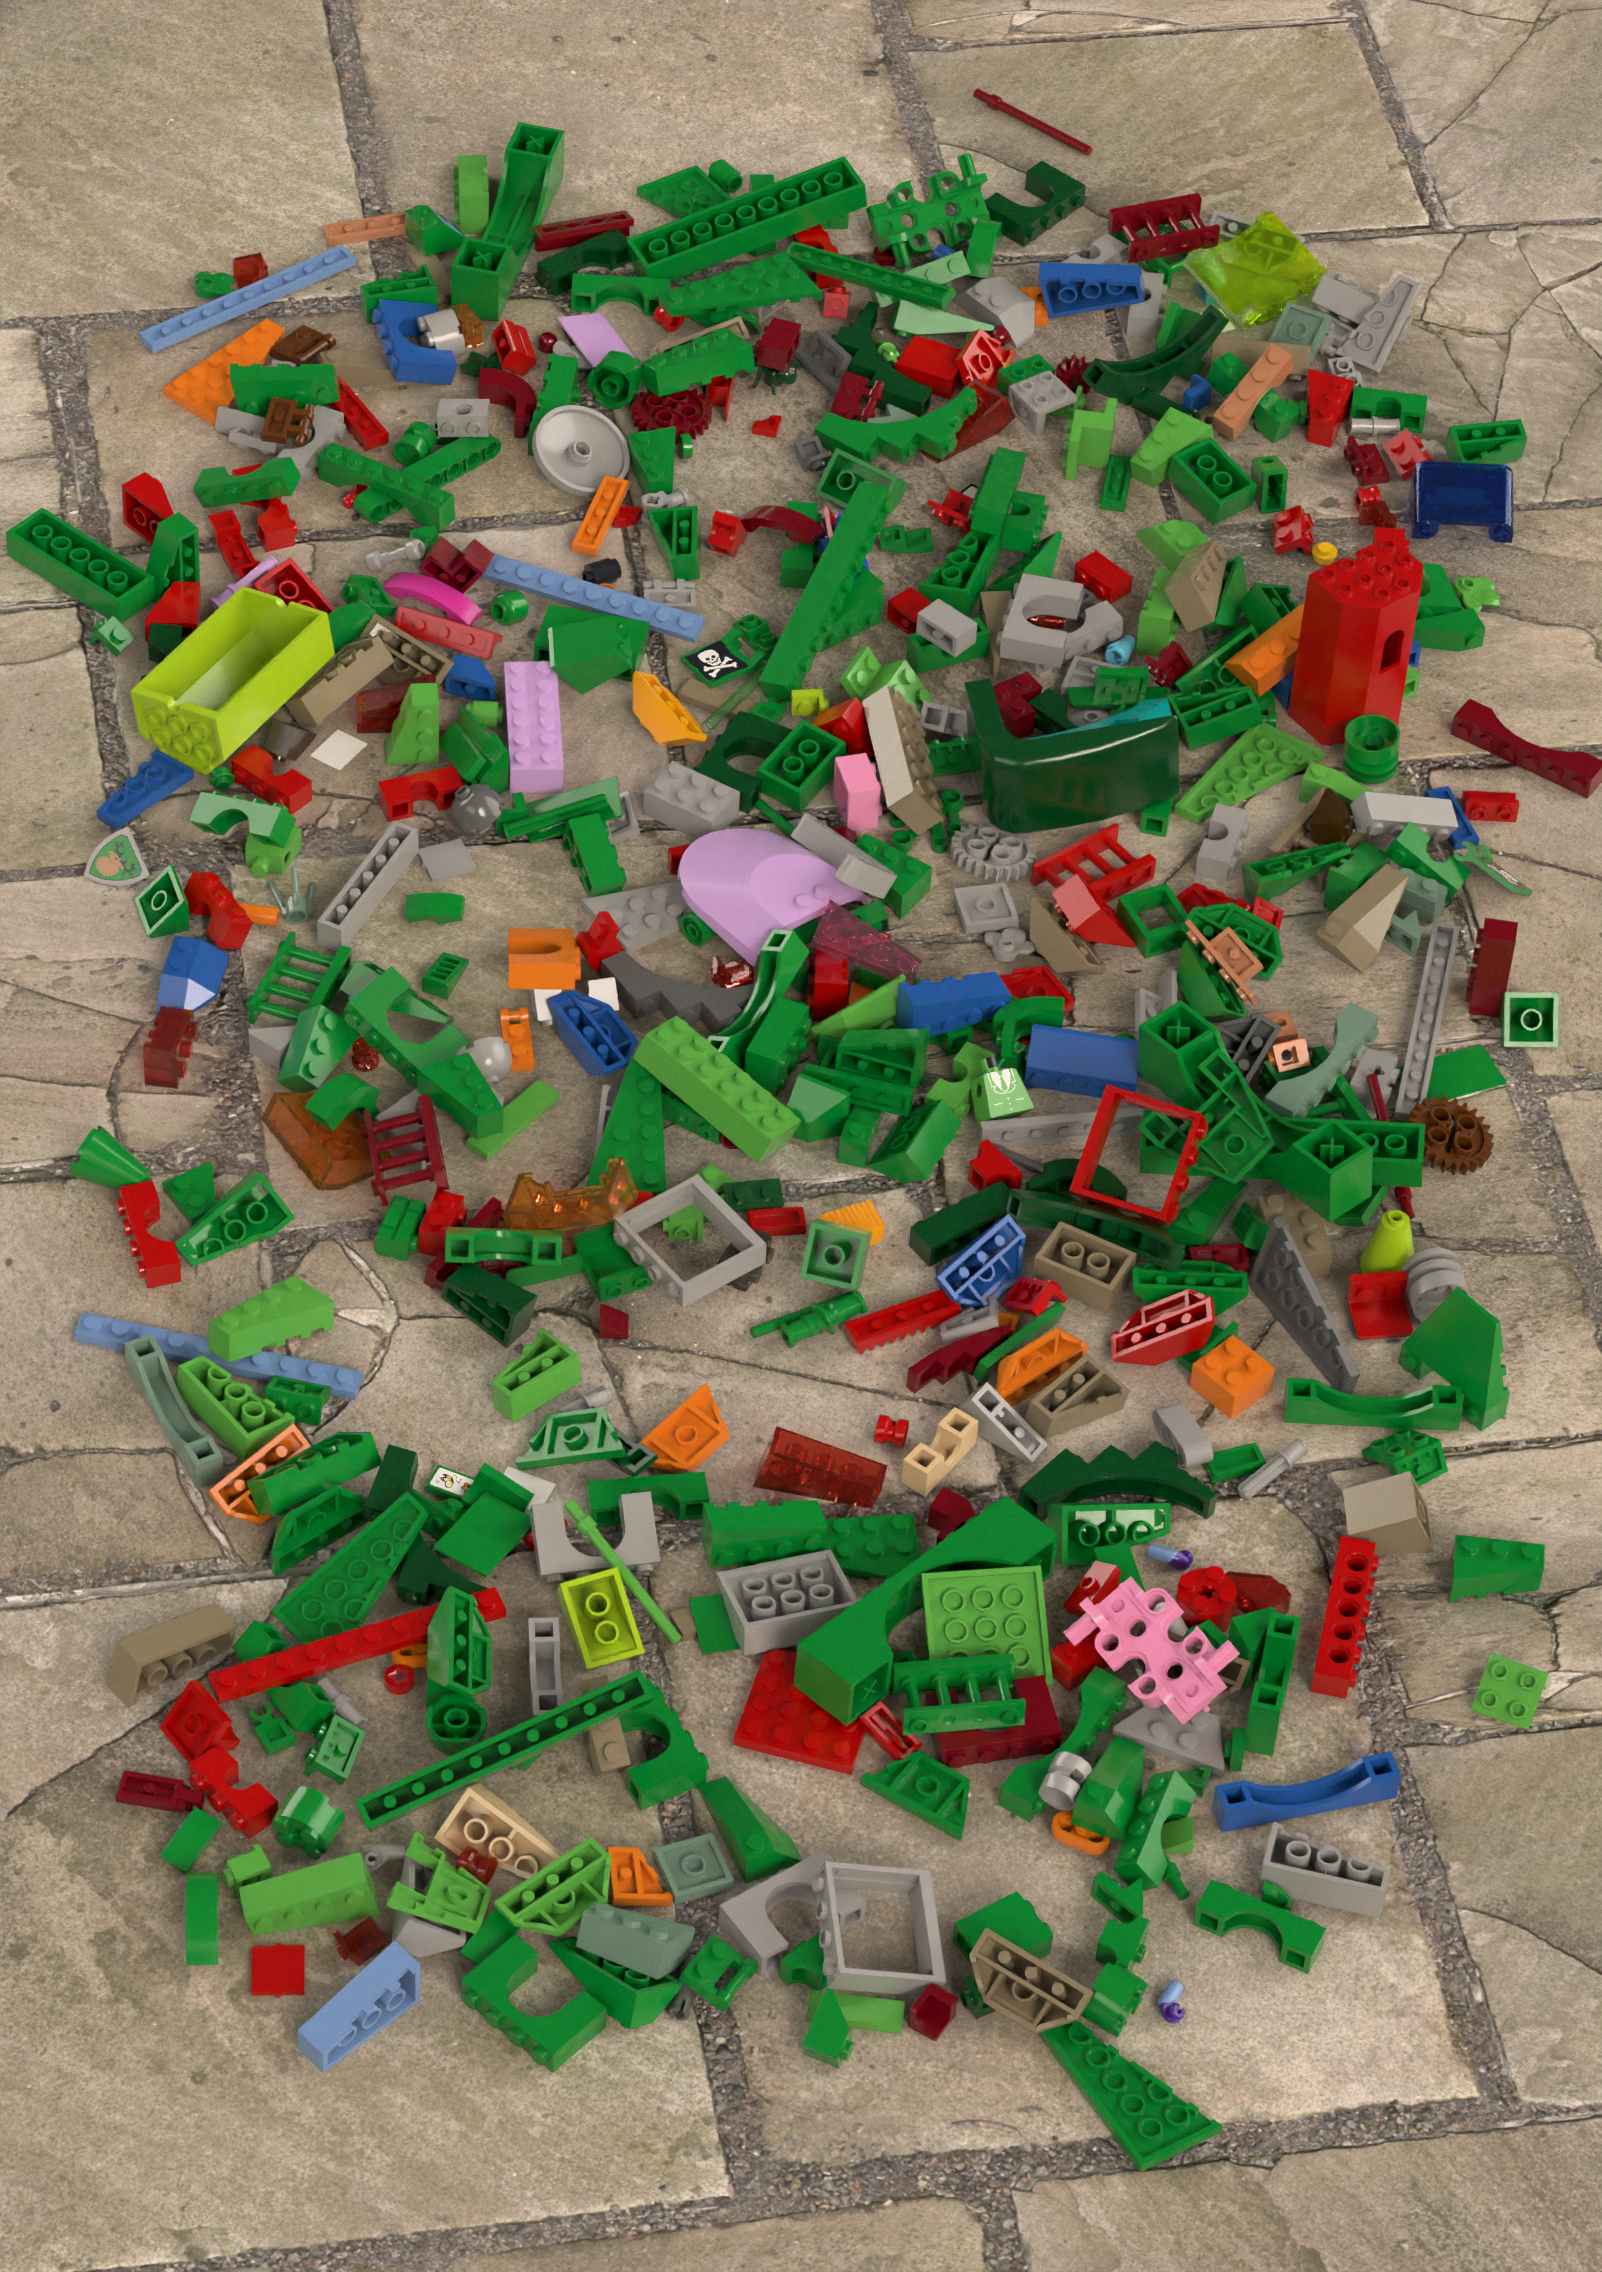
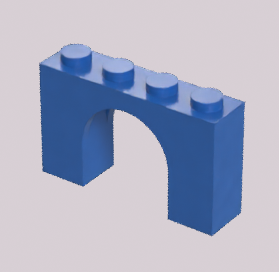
M379 299L377 309L373 310L372 322L376 325L378 339H381L383 353L388 359V368L392 371L395 381L452 384L457 369V363L452 350L424 348L404 338L423 335L418 327L417 318L438 312L435 304Z

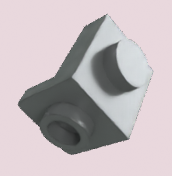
M817 435L796 441L793 444L804 472L823 470L827 467L832 457L830 451H824Z

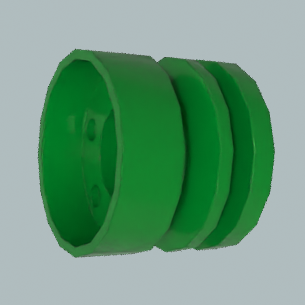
M1375 714L1358 716L1350 721L1345 730L1343 765L1349 777L1363 784H1379L1393 778L1398 770L1400 730L1395 722L1390 718Z

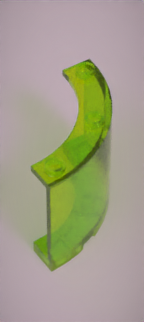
M1271 210L1260 214L1255 220L1256 223L1228 242L1223 241L1217 247L1211 249L1199 248L1198 250L1191 251L1186 256V261L1182 264L1241 328H1251L1252 323L1260 326L1282 314L1288 301L1297 304L1295 300L1305 293L1309 296L1317 289L1323 274L1329 273Z

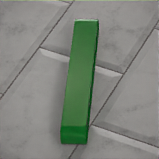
M490 433L489 437H461L400 472L441 488L496 457L501 450V442ZM373 487L361 492L353 503L354 510L373 524L405 508L390 495Z

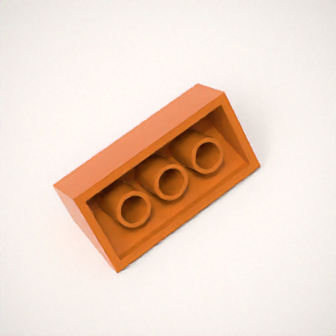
M1300 604L1224 663V666L1242 683L1250 686L1253 693L1258 697L1295 670L1304 604Z

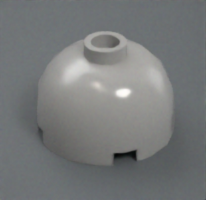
M502 1037L481 1038L473 1041L474 1047L466 1050V1047L463 1046L458 1050L455 1056L469 1052L491 1088L498 1086L500 1081L511 1070L512 1052L509 1042L506 1040L504 1043Z

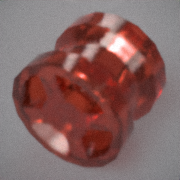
M363 1037L358 1038L352 1045V1065L361 1072L373 1071L379 1066V1052L374 1047L369 1046Z

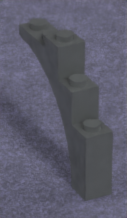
M625 951L601 960L600 979L615 977L618 1000L635 1020L660 1010L668 1020L677 1015L680 1019L686 1021L688 1025L701 1020L712 1034L726 1029L740 1016L747 1006L755 984L730 988H709L672 981L640 965Z

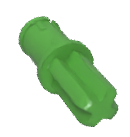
M884 339L875 342L878 352L886 362L896 363L898 361L896 357L900 354L894 344Z

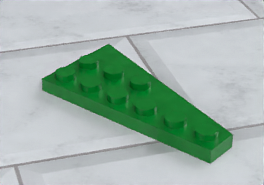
M697 165L637 187V196L679 218L731 199ZM776 241L747 253L758 257L776 250Z
M783 251L659 295L658 303L671 317L700 314L703 309L715 308V311L718 312L725 311V307L737 306L738 309L775 305L777 301L790 300L791 303L800 302V298L812 297L813 300H822V291Z
M633 1056L630 1058L581 1196L582 1203L619 1201L620 1197H625L626 1192L629 1190L650 1191L654 1194V1197L667 1191L661 1082L634 1060Z
M407 1491L271 1610L273 1615L302 1645L360 1628L428 1518L427 1510Z
M899 1514L825 1519L827 1525L825 1547L782 1555L790 1558L831 1549L845 1576L867 1580L870 1577L886 1579L889 1576H894L908 1562L918 1559L920 1551L914 1515Z
M1078 2020L1038 2033L1140 2173L1221 2133L1222 2125L1214 2119L1211 2121L1199 2113L1197 2106L1191 2102L1187 2104L1173 2094L1172 2088L1136 2062L1132 2061L1130 2063L1120 2056L1118 2049L1111 2044L1107 2046L1093 2036V2031Z

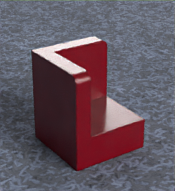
M930 1983L910 2010L909 2028L933 2041H937L956 2016L958 1997Z

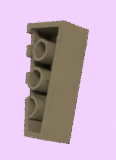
M213 1603L203 1608H197L193 1612L180 1617H174L154 1627H148L131 1636H125L116 1642L107 1686L129 1708L137 1703L136 1697L144 1692L151 1695L160 1690L158 1684L168 1678L173 1677L177 1680L184 1676L192 1664L196 1663L198 1666H201L230 1649L237 1625L216 1603Z

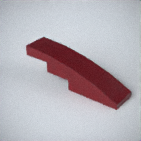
M1005 1325L981 1331L929 1354L908 1368L906 1388L915 1394L934 1379L944 1385L961 1371H965L970 1376H973L979 1361L1012 1336L1013 1327Z

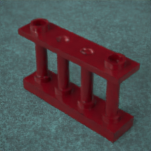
M1199 193L1109 209L1107 229L1110 234L1124 232L1129 240L1128 263L1217 247L1220 234L1219 224L1206 227L1201 220L1202 198ZM1190 219L1196 229L1184 231L1178 221ZM1168 224L1173 233L1161 235L1156 226ZM1146 228L1151 237L1139 239L1134 230Z
M429 1093L418 1096L420 1108L415 1109L416 1112L373 1123L369 1109L363 1111L365 1122L360 1124L364 1139L369 1141L375 1179L370 1180L374 1196H380L383 1207L389 1205L387 1191L426 1180L430 1182L435 1181L439 1192L450 1189L436 1114ZM415 1123L423 1124V1127H419V1131L377 1141V1133ZM418 1142L427 1143L419 1151L384 1160L380 1158V1152ZM425 1160L426 1163L430 1162V1165H426V1169L384 1179V1171Z

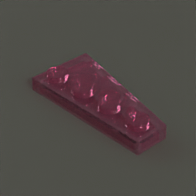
M831 899L810 944L813 948L892 980L904 974L909 985H913L922 964V960Z

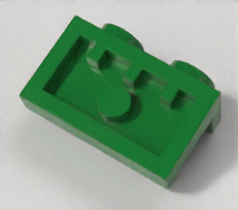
M350 574L342 588L341 597L346 604L364 602L377 613L384 616H393L397 609L376 577Z
M965 737L952 739L951 742L941 743L939 740H934L926 743L930 750L928 756L934 767V777L973 772L969 756L968 739L966 740Z
M275 1375L265 1389L264 1400L267 1398L275 1403V1408L283 1414L288 1412L293 1415L296 1422L318 1426L321 1423L322 1409L331 1395V1386Z
M336 1714L327 1723L321 1722L313 1738L317 1739L315 1746L312 1745L304 1757L303 1761L307 1765L303 1774L309 1777L316 1770L342 1785L350 1774L366 1732Z

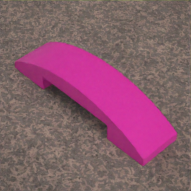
M409 572L395 573L382 586L388 595L402 601L409 595L446 611V618L461 623L473 625L482 615V610L461 592L425 575Z

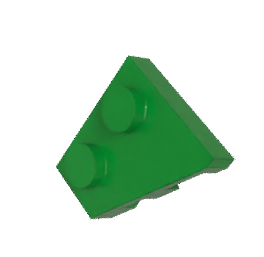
M207 1162L162 1183L163 1192L192 1226L216 1203L211 1162Z

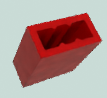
M915 335L910 344L907 343L905 345L902 356L900 358L897 357L898 361L894 363L893 368L907 378L932 388V394L950 399L962 381L955 361L962 349Z

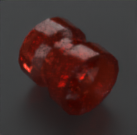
M466 1846L458 1858L455 1869L458 1870L460 1867H463L487 1886L496 1871L498 1859L489 1854L482 1856L476 1848Z

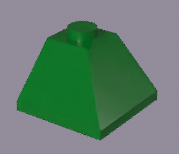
M800 1073L787 1104V1108L802 1120L792 1137L805 1142H813L841 1136L849 1116L851 1092Z

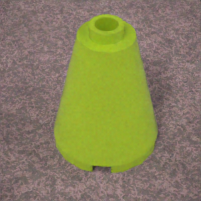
M1389 1210L1382 1215L1361 1253L1359 1265L1362 1274L1402 1271L1405 1262L1415 1255L1411 1224L1407 1214L1399 1210Z

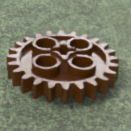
M1433 1096L1431 1101L1424 1098L1421 1104L1416 1103L1414 1109L1409 1113L1406 1123L1425 1124L1423 1162L1431 1161L1432 1169L1437 1165L1440 1166L1441 1173H1444L1446 1169H1450L1452 1175H1455L1459 1169L1463 1175H1466L1468 1170L1474 1173L1477 1167L1482 1168L1485 1161L1487 1162L1494 1143L1491 1142L1494 1135L1488 1133L1491 1128L1490 1125L1482 1124L1485 1117H1476L1477 1109L1469 1111L1467 1109L1468 1103L1466 1102L1462 1106L1458 1105L1457 1098H1454L1452 1103L1448 1101L1446 1096H1443L1441 1101L1436 1096ZM1452 1119H1453V1126H1452V1128H1451V1130H1450L1449 1126H1450V1124L1452 1123ZM1448 1141L1449 1145L1447 1147V1150L1445 1151L1446 1143Z

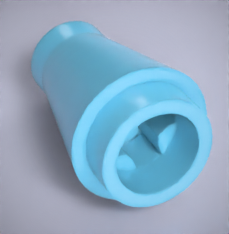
M1125 635L1122 639L1110 644L1106 648V661L1118 666L1126 665L1133 649L1136 647V639L1131 635Z

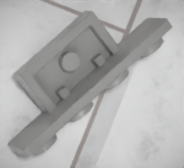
M220 406L217 409L214 429L229 434L228 441L236 443V446L239 448L251 449L252 447L260 449L259 452L265 455H274V453L281 451L283 448H298L293 444L295 439L293 437H288L286 444L261 441V432L266 417L225 406ZM308 429L309 432H310V433H309V437H308V440L304 442L303 446H305V445H307L308 443L311 442V438H312V430H311V429Z
M1170 969L1157 984V994L1143 988H1139L1134 994L1136 1034L1139 1035V1026L1177 1003L1178 983L1176 971Z

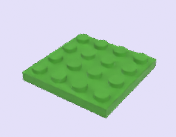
M1041 1565L921 1573L920 1583L928 1660L1013 1653L1015 1659L1014 1679L1044 1675L1047 1686L1052 1687L1053 1678ZM1008 1684L1009 1689L1013 1690L1014 1684ZM996 1685L978 1687L979 1692L997 1691ZM966 1688L956 1689V1693H967Z

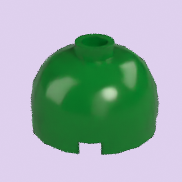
M457 1693L441 1697L440 1702L436 1703L433 1707L431 1704L427 1710L425 1725L428 1739L438 1751L449 1756L483 1742L487 1730L485 1708L483 1706L481 1708L476 1704L473 1697L468 1698L462 1694Z

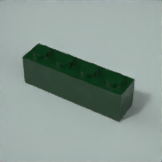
M999 1181L992 1186H986L980 1192L970 1197L961 1199L958 1203L946 1209H941L935 1215L925 1220L916 1222L910 1228L909 1247L929 1267L960 1252L972 1240L1005 1216L1011 1190L1002 1181Z

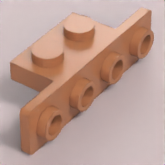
M1189 919L1184 922L1188 929L1185 934L1195 946L1200 944L1204 948V951H1202L1204 957L1211 965L1216 962L1221 968L1218 971L1228 984L1231 981L1237 987L1235 992L1244 1003L1249 1001L1255 1007L1258 1001L1245 983L1263 969L1260 961L1230 927H1227L1208 942Z

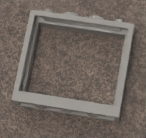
M698 1174L621 1214L614 1220L613 1237L616 1243L621 1247L623 1246L630 1253L633 1261L636 1264H640L648 1272L649 1277L665 1289L667 1296L672 1300L674 1299L682 1308L766 1262L767 1244ZM694 1204L740 1253L683 1282L637 1233Z
M825 1861L813 1876L812 1889L816 1892L817 1897L815 1913L816 1918L820 1920L819 1944L824 1951L823 1973L827 1976L828 1988L921 1996L930 1983L942 1988L946 1983L931 1872L928 1870ZM834 1887L907 1893L909 1895L920 1974L845 1968Z

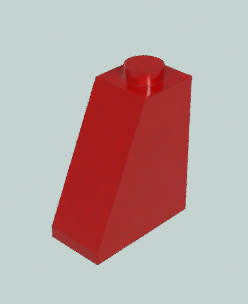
M174 581L145 618V642H148L151 623L183 625V636L187 637L199 627L201 608L200 582Z

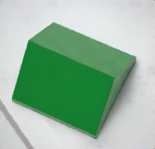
M169 865L134 899L146 933L150 938L189 931L188 902L174 866Z
M1504 992L1499 1014L1503 1047H1558L1559 993Z
M1269 1607L1231 1618L1228 1639L1240 1653L1237 1657L1251 1662L1242 1687L1245 1689H1249L1261 1665L1271 1612H1276L1275 1608Z

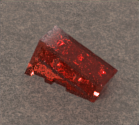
M436 673L357 692V734L391 733L394 720H397L400 706L410 684L436 683Z
M161 1006L154 1021L155 1030H150L148 1038H152L151 1042H144L143 1045L145 1085L178 1089L180 1079L185 1078L187 1074L186 1058H191L193 1042L191 1041L192 1038H197L199 1023L194 1022V1010Z

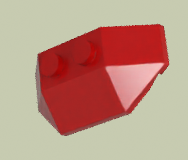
M1187 1289L1139 1308L1124 1322L1119 1331L1116 1330L1110 1336L1112 1360L1120 1363L1156 1366L1205 1347L1215 1325L1213 1299L1208 1295Z

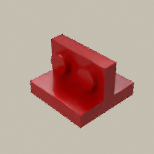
M190 1680L159 1727L188 1763L217 1744H220L225 1750H235L240 1743L239 1738L234 1734L233 1728L230 1725L232 1720L199 1681Z

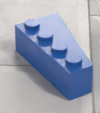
M997 972L965 975L961 980L945 977L942 982L931 983L929 979L919 980L918 985H909L908 982H901L898 987L895 1022L900 1029L930 1028L929 1037H933L993 1018L1001 1007L1010 1003L1011 993Z

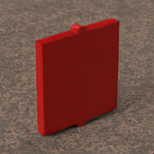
M276 1943L273 1946H252V1996L275 1995L276 1998H280L281 1995H305V1945H281V1943Z

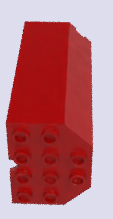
M1390 536L1356 551V559L1354 560L1342 558L1308 576L1288 716L1321 745L1332 746L1333 742L1345 744L1346 727L1351 720L1358 716L1367 714L1382 715L1390 718L1397 726L1399 723L1424 565Z

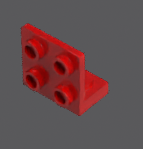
M950 488L942 505L928 499L926 504L932 510L931 514L937 517L940 523L948 527L954 524L960 528V532L966 535L972 530L970 529L972 520L968 519L971 504H973V498Z
M1406 1271L1349 1275L1345 1298L1357 1340L1408 1337L1413 1333L1412 1323L1404 1299L1408 1280Z

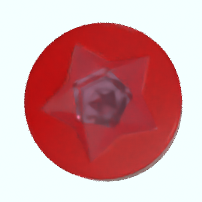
M392 1665L385 1671L384 1685L393 1694H406L414 1688L415 1673L407 1665Z

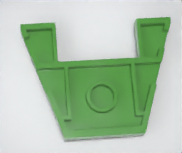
M415 1831L409 1840L404 1855L433 1870L426 1893L422 1895L397 1881L391 1890L386 1906L476 1934L482 1924L493 1891L463 1867H460L458 1870L445 1861L446 1854L439 1848H436L434 1851L423 1843L425 1837Z

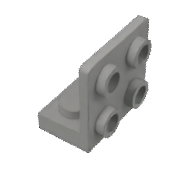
M1048 370L1010 385L1007 410L1036 437L1044 433L1045 414L1076 402L1077 396Z

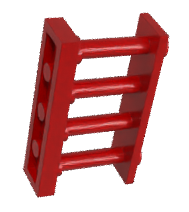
M1114 823L1045 859L1038 860L1032 867L1031 884L1035 887L1047 880L1057 889L1065 883L1057 875L1068 870L1073 875L1078 874L1101 898L1109 902L1154 879L1156 859L1150 853L1138 859L1133 857L1117 842L1119 825ZM1110 849L1126 866L1114 869L1099 854ZM1089 859L1106 876L1094 880L1078 864Z

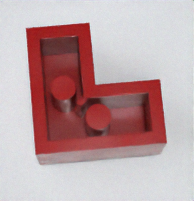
M856 697L820 712L812 725L846 742V751L849 755L866 753L868 758L875 755L864 707Z

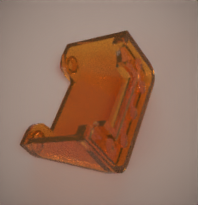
M623 1157L610 1159L607 1165L608 1172H602L599 1181L601 1185L554 1192L550 1181L540 1184L533 1180L532 1172L518 1174L502 1215L508 1229L563 1231L606 1224L631 1210L636 1204L638 1191Z

